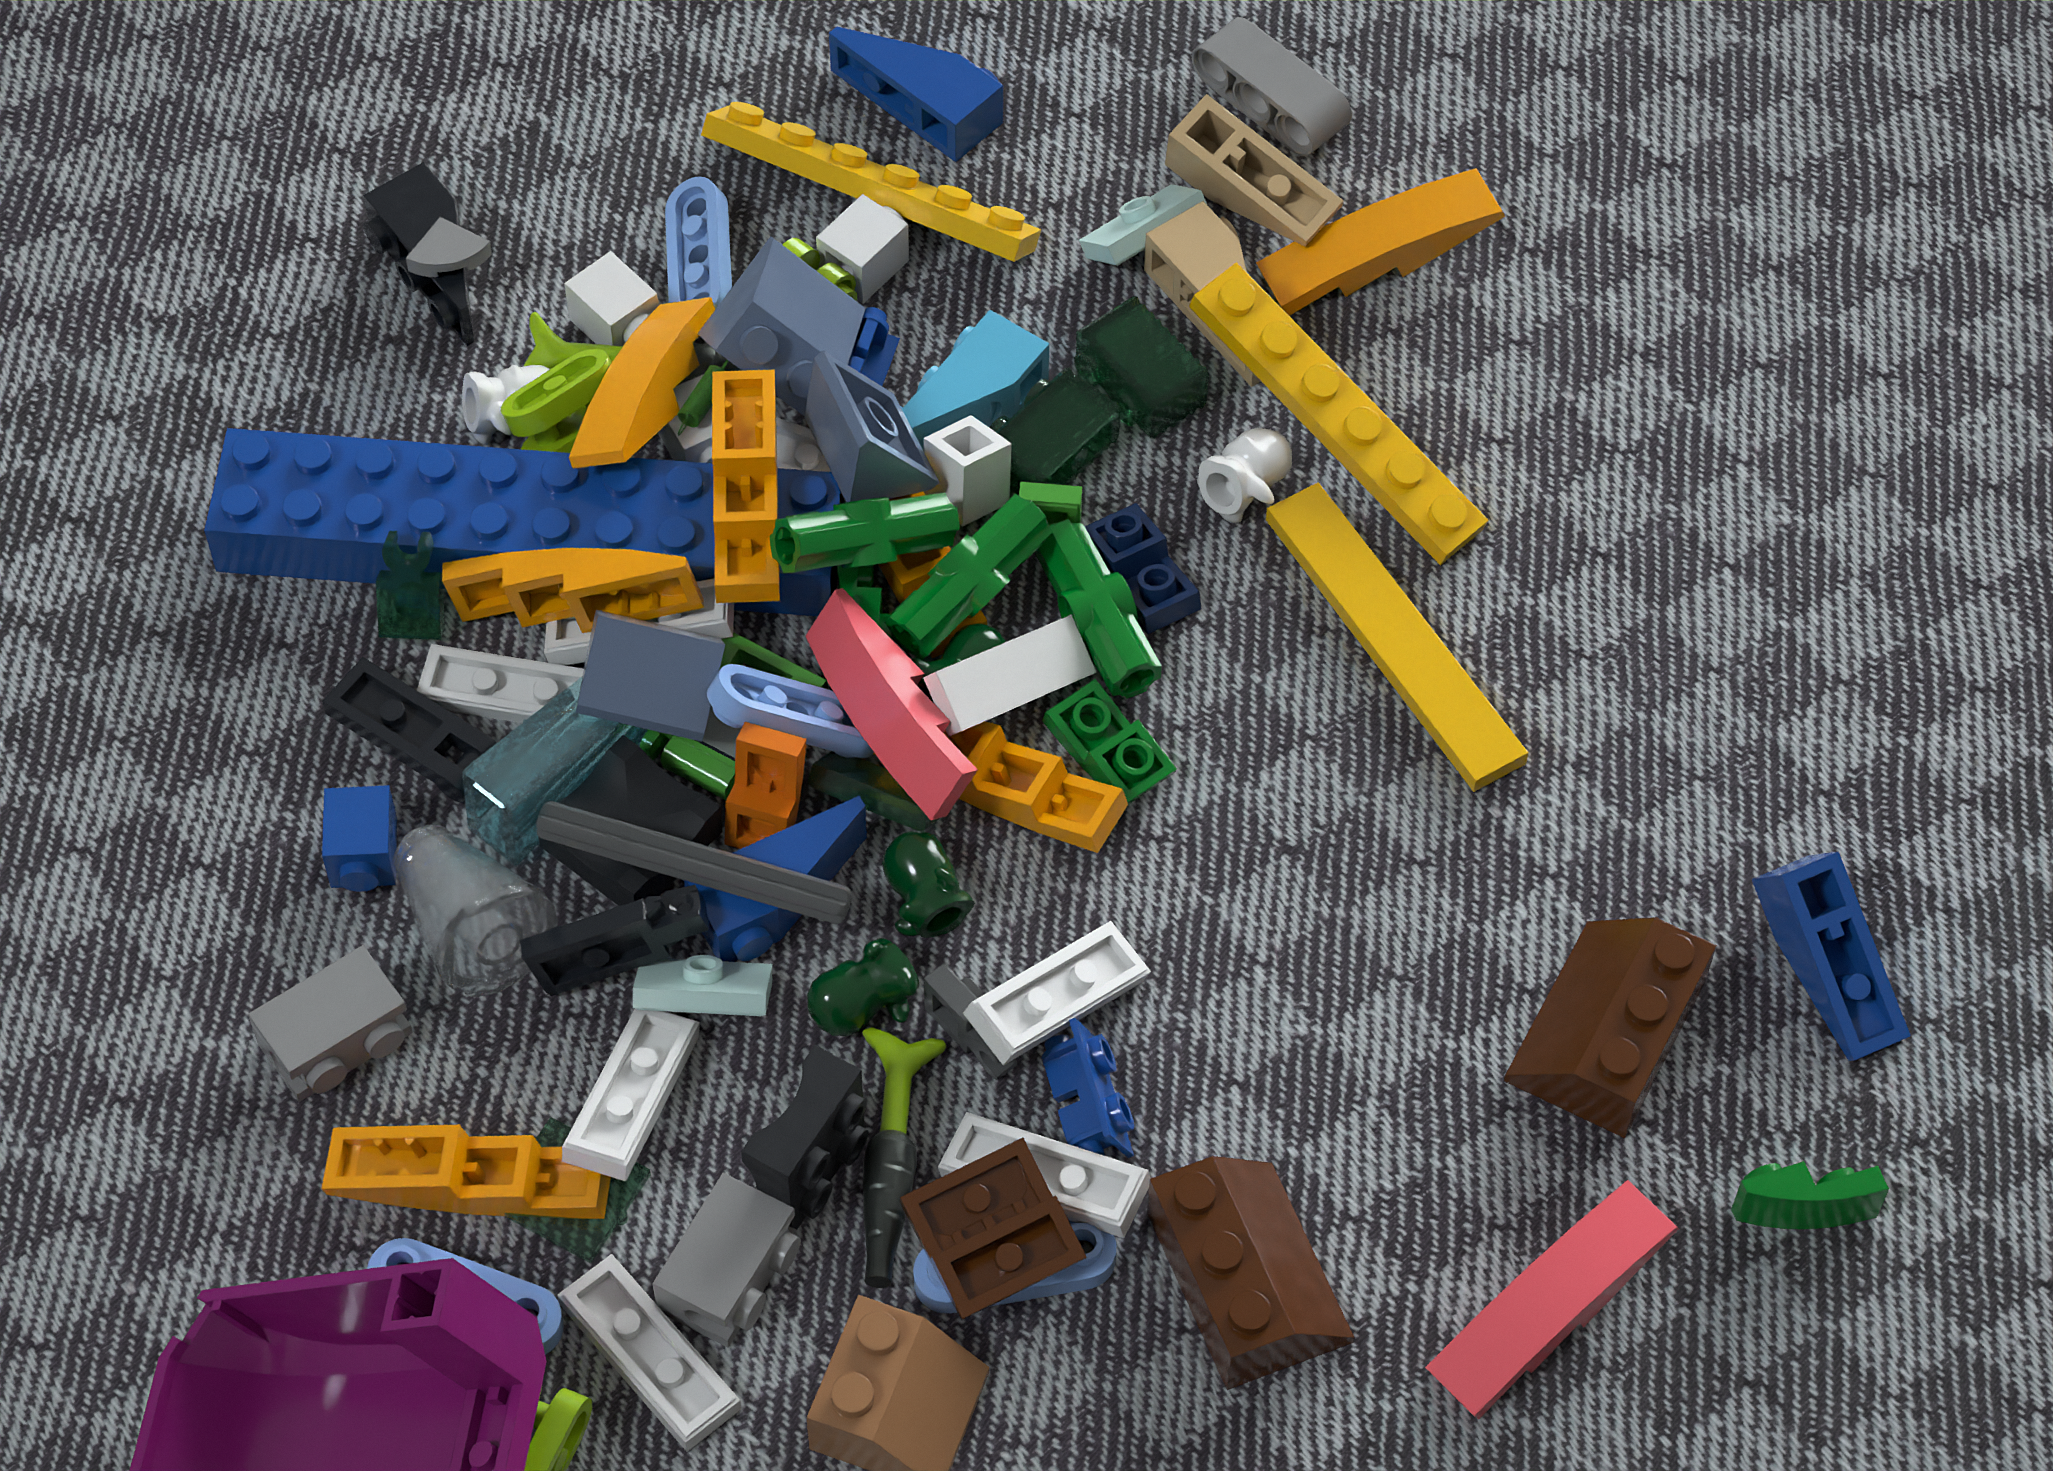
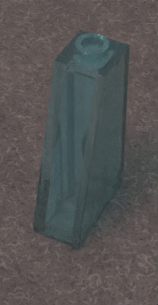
M582 677L478 757L463 771L468 829L515 867L539 844L536 820L544 803L549 801L558 803L573 792L590 775L607 750L622 735L638 744L648 730L576 713Z

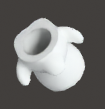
M511 365L509 368L503 369L497 378L486 377L479 372L466 373L463 381L462 407L467 428L472 432L474 438L481 444L489 445L492 435L498 430L505 435H510L511 431L500 411L503 402L512 393L550 369L542 365L523 367Z
M1254 428L1244 431L1234 441L1227 444L1222 451V456H1211L1200 464L1197 484L1200 487L1203 499L1223 519L1230 523L1241 522L1244 510L1253 501L1254 497L1261 502L1273 504L1274 496L1269 487L1283 479L1290 472L1292 466L1290 444L1282 434L1271 429Z

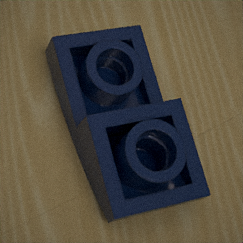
M1137 503L1084 526L1094 545L1098 548L1111 574L1119 572L1127 582L1135 602L1137 622L1147 634L1201 610L1199 590L1169 557L1167 538Z

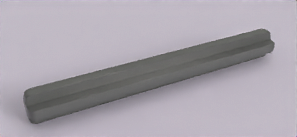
M554 801L545 802L537 818V835L541 839L833 924L842 923L850 907L851 890L847 886Z

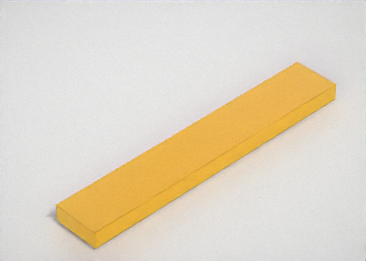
M1319 482L1267 508V523L1473 792L1526 764L1529 752Z

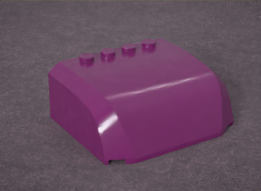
M454 1258L202 1290L197 1299L204 1302L205 1306L184 1339L181 1341L172 1336L158 1358L129 1470L524 1471L547 1363L537 1317Z

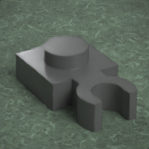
M944 963L924 978L925 1010L966 1054L973 1051L988 1074L995 1080H998L1017 1066V1061L1014 1059L1003 1066L965 1017L963 1012L969 1004L984 994L971 979L964 977L960 980Z

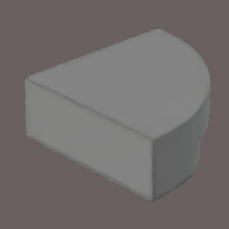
M440 217L406 257L408 271L426 277H438V272L453 271L466 267L469 271L484 263L492 255L491 244L489 240Z

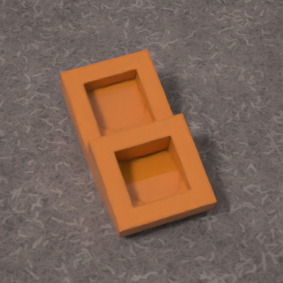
M744 722L736 738L735 783L725 805V845L742 849L796 824L804 774L806 738Z

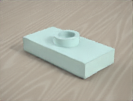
M1171 184L1151 197L1143 196L1127 202L1119 209L1120 215L1079 240L1085 257L1098 262L1116 266L1120 265L1145 249L1146 233L1202 201L1206 203L1202 191Z
M695 955L687 959L665 958L638 967L633 985V1008L650 1011L763 1016L766 1015L772 987V964L725 962L711 955Z

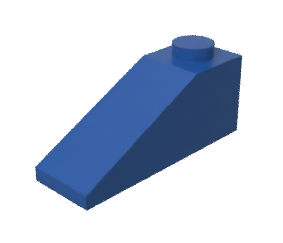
M838 26L829 32L831 71L954 162L961 159L1003 123V85L991 71L986 68L977 67L962 55Z
M859 795L733 853L831 881L867 838L865 804ZM684 880L685 887L696 885L705 899L709 930L702 932L715 957L725 962L749 961L763 955L772 944L780 941L802 915Z
M1839 851L1809 855L1751 879L1775 941L1848 1061L1857 1060L1911 1036Z

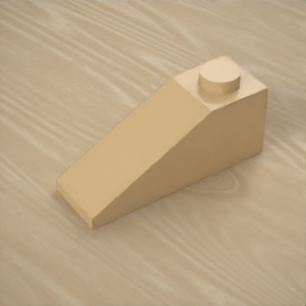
M1207 94L1169 134L1165 165L1195 189L1201 190L1203 195L1209 200L1305 247L1343 206L1344 200Z
M1202 201L1146 233L1144 271L1243 379L1253 387L1261 382V380L1189 307L1194 294L1237 262L1247 272L1239 237L1234 226L1226 218H1219Z

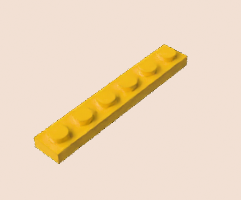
M731 102L729 106L706 114L701 136L857 199L864 194L880 206L891 207L904 218L1015 262L1036 249L1041 229L1024 223L1025 216L1018 211L1002 206H993L989 209L972 202V195L961 188L950 185L934 187L920 181V174L911 168L897 164H887L886 167L867 160L868 154L861 148L845 143H835L832 146L815 139V131L804 125L785 122L780 125L763 118L764 111L748 103Z
M1237 262L1193 295L1189 305L1192 311L1439 565H1442L1484 529L1489 520Z

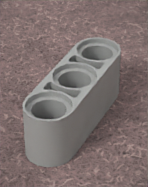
M1236 17L1192 52V64L1195 71L1208 87L1288 149L1300 156L1306 157L1351 122L1352 110L1349 102L1335 85L1245 18Z

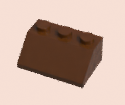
M1657 917L1587 921L1508 1068L1504 1082L1622 1138H1626L1706 982L1717 945Z
M1211 1156L1150 1179L1147 1215L1227 1390L1354 1343L1355 1337L1271 1162Z

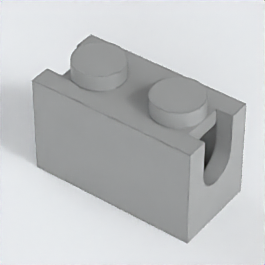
M364 945L248 1013L259 1047L298 1102L314 1093H325L335 1088L343 1081L348 1072L371 1058L377 1059L389 1055L402 1044L405 1037L413 1033L410 1023L402 1014L407 1010L405 1001Z
M723 1172L652 1283L656 1305L667 1317L729 1348L740 1328L748 1331L756 1323L766 1302V1294L763 1291L774 1273L777 1272L783 1275L789 1269L798 1253L801 1238L797 1236L796 1229L789 1227L795 1216V1209Z

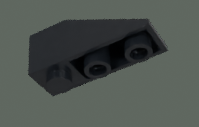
M422 162L363 195L368 221L363 223V228L374 249L379 254L387 251L395 260L397 272L406 287L412 292L419 289L427 298L430 312L438 325L445 331L452 328L465 345L469 346L474 343L466 267L453 271L438 272V277H426L408 271L406 257L440 217L460 226L456 199L427 165Z

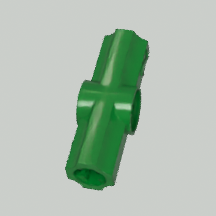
M935 493L889 501V497L845 502L834 504V510L815 511L786 516V518L775 519V528L769 537L772 557L778 561L783 573H794L841 564L842 568L875 565L898 560L897 555L943 549V547L953 546L954 537L960 529L957 507L951 504L947 494Z
M1014 494L973 536L970 537L967 534L927 573L930 578L920 588L914 590L891 613L892 615L884 623L889 628L892 639L906 653H911L922 660L927 657L967 616L970 619L973 618L1011 580L1008 575L1021 563H1024L1046 541V538L1053 532L1047 523L1046 515L1031 500L1023 499L1019 495Z
M1067 519L1049 526L1053 532L1034 553L1058 595L1057 601L1061 618L1072 615L1085 647L1112 696L1121 695L1128 699L1146 692L1153 682L1161 678L1162 665L1137 622V610L1127 582L1119 572L1112 574L1109 572L1098 548L1094 545L1083 523L1076 524Z

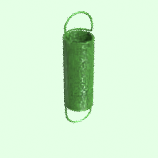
M729 360L725 361L722 368L710 365L677 413L679 420L682 422L678 436L681 435L686 426L693 428L699 426L712 406V372L725 371L724 368Z

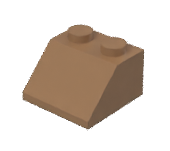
M858 1295L807 1415L809 1449L869 1471H950L989 1375V1367L926 1318Z

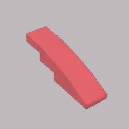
M843 588L836 589L805 636L815 658L850 720L892 777L931 821L945 817L978 769L943 734L951 721L917 686L924 675L922 670Z
M1629 1180L1625 1181L1532 1262L1425 1368L1474 1417L1480 1419L1526 1370L1532 1373L1579 1324L1585 1327L1679 1228Z

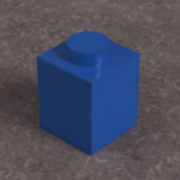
M389 785L324 788L322 858L331 888H345L350 891L363 892L372 890L377 886L396 885L397 815Z

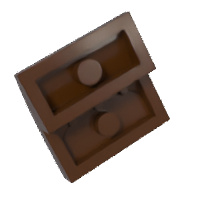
M1020 1138L900 1197L899 1200L961 1320L1087 1258L1057 1196H1052L1024 1138Z

